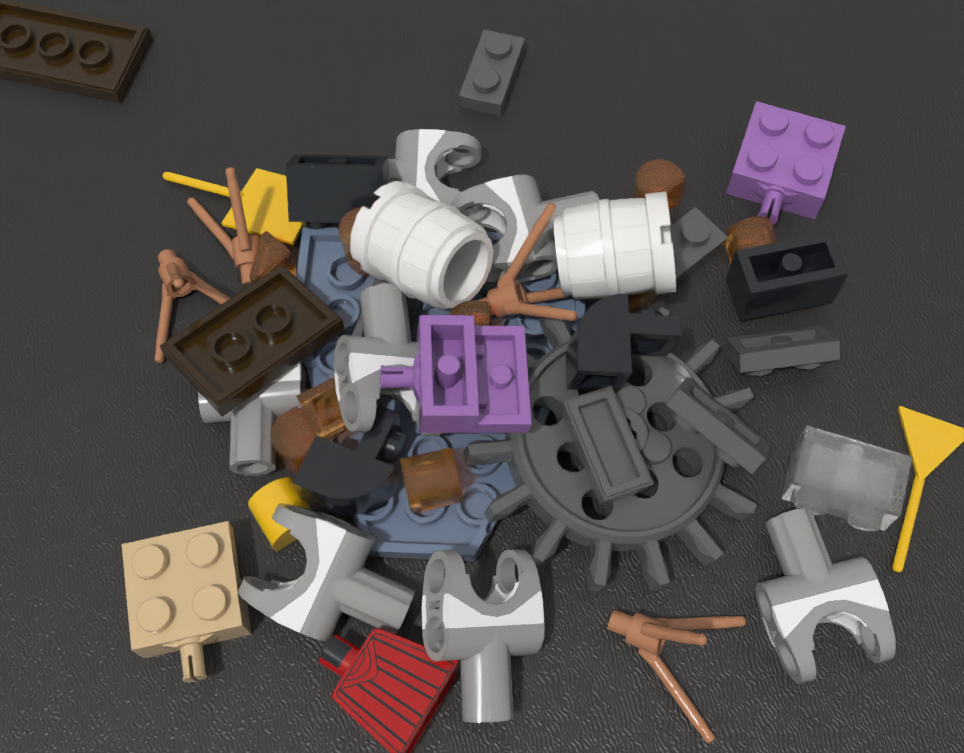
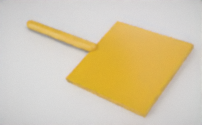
M256 168L243 190L240 191L248 233L294 245L304 226L303 222H289L286 176ZM171 172L163 173V179L166 181L230 197L228 187ZM231 207L221 224L224 227L236 230Z

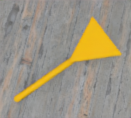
M898 406L897 410L915 471V477L892 569L898 573L904 568L925 478L964 442V428L902 406Z

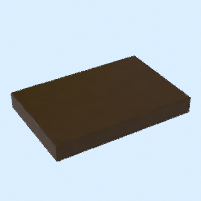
M281 264L161 344L160 348L167 360L223 417L340 334L345 328L343 319Z

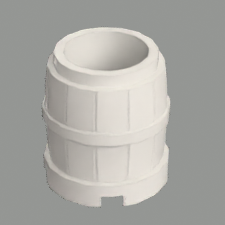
M394 181L381 186L374 192L380 198L375 201L371 209L362 206L351 231L350 252L352 258L360 263V269L378 280H386L389 283L395 284L407 297L416 298L436 308H459L468 303L480 291L487 280L492 266L494 250L492 241L485 229L471 218L463 215L455 206L435 201L421 189L409 183Z
M666 191L645 194V198L602 199L599 202L565 208L563 215L554 216L556 257L563 295L572 294L574 299H597L615 294L632 295L655 290L656 295L676 292L675 262Z

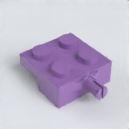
M756 101L726 194L762 204L757 217L762 223L765 222L768 211L771 209L768 225L778 222L780 210L816 219L825 200L846 126Z
M420 315L417 330V355L413 366L381 365V389L413 388V393L419 404L420 433H528L532 422L524 326H475L474 316Z

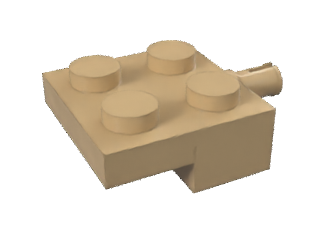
M229 521L121 544L131 650L144 659L180 651L183 682H196V678L198 680L207 678L203 654L204 645L251 635L248 605L238 594L242 579L239 575L233 526Z

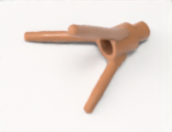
M229 167L225 172L238 237L231 239L195 198H189L187 203L227 249L232 260H234L235 269L240 270L242 286L248 287L260 279L259 269L264 266L263 257L266 256L272 239L249 235L236 172L234 168Z
M554 203L546 205L510 267L498 280V287L489 290L487 297L473 302V310L479 320L493 315L501 318L513 314L569 321L577 319V312L573 310L532 304L573 296L572 294L563 295L561 287L527 293L522 284L516 279L556 210Z
M171 249L163 250L158 255L160 264L158 273L163 284L154 358L157 363H162L165 359L160 345L168 340L172 304L176 297H183L192 290H199L220 304L230 299L229 296L189 271L185 261L177 257L176 253Z
M615 609L609 619L608 630L625 636L627 644L639 648L638 654L653 668L706 743L713 742L715 735L659 656L666 640L700 646L707 643L706 635L688 630L743 627L746 625V618L744 616L652 618L639 612L631 616Z

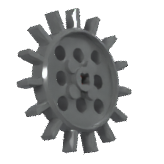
M662 307L658 310L665 316L670 314L669 310ZM540 317L539 322L542 331L553 349L539 360L526 351L532 422L529 432L505 433L504 440H482L468 444L464 453L465 464L469 465L507 462L516 485L512 490L499 494L487 507L484 515L489 523L507 518L516 509L527 504L547 524L545 532L533 544L530 553L531 558L536 563V567L538 568L552 557L562 536L581 545L590 547V557L586 569L587 590L599 592L607 584L611 573L612 551H637L642 573L650 591L659 590L670 583L668 567L663 557L660 543L676 534L705 567L717 560L724 553L714 538L699 523L697 517L709 504L726 515L743 521L754 514L757 504L720 483L726 462L715 452V444L699 431L697 434H693L682 428L672 417L673 410L666 403L686 377L690 378L712 396L697 373L705 369L712 362L720 346L712 339L697 347L686 361L681 360L672 352H669L667 356L631 354L632 370L642 377L644 386H633L626 381L619 392H615V395L654 484L649 488V498H639L633 494L604 504L605 518L603 520H594L584 513L582 498H597L559 408L563 401L579 396L578 390H567L566 352L572 335L564 320ZM750 388L731 390L713 398L734 414L743 408L754 395ZM536 407L550 409L557 418V424L546 426L539 423L533 415V409ZM653 412L661 415L667 422L668 431L663 432L654 429L648 422L647 413ZM562 451L573 453L580 461L581 471L569 472L564 470L557 461V453ZM682 457L687 460L692 467L693 476L684 477L677 473L673 467L672 458Z

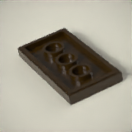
M0 0V78L121 103L153 37L149 27L14 0Z

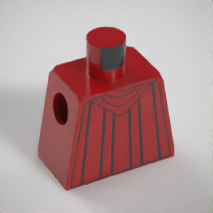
M374 628L361 648L336 634L327 643L319 658V664L342 677L334 689L331 698L389 753L413 752L461 672L459 661L436 662L431 660L423 645L379 628Z

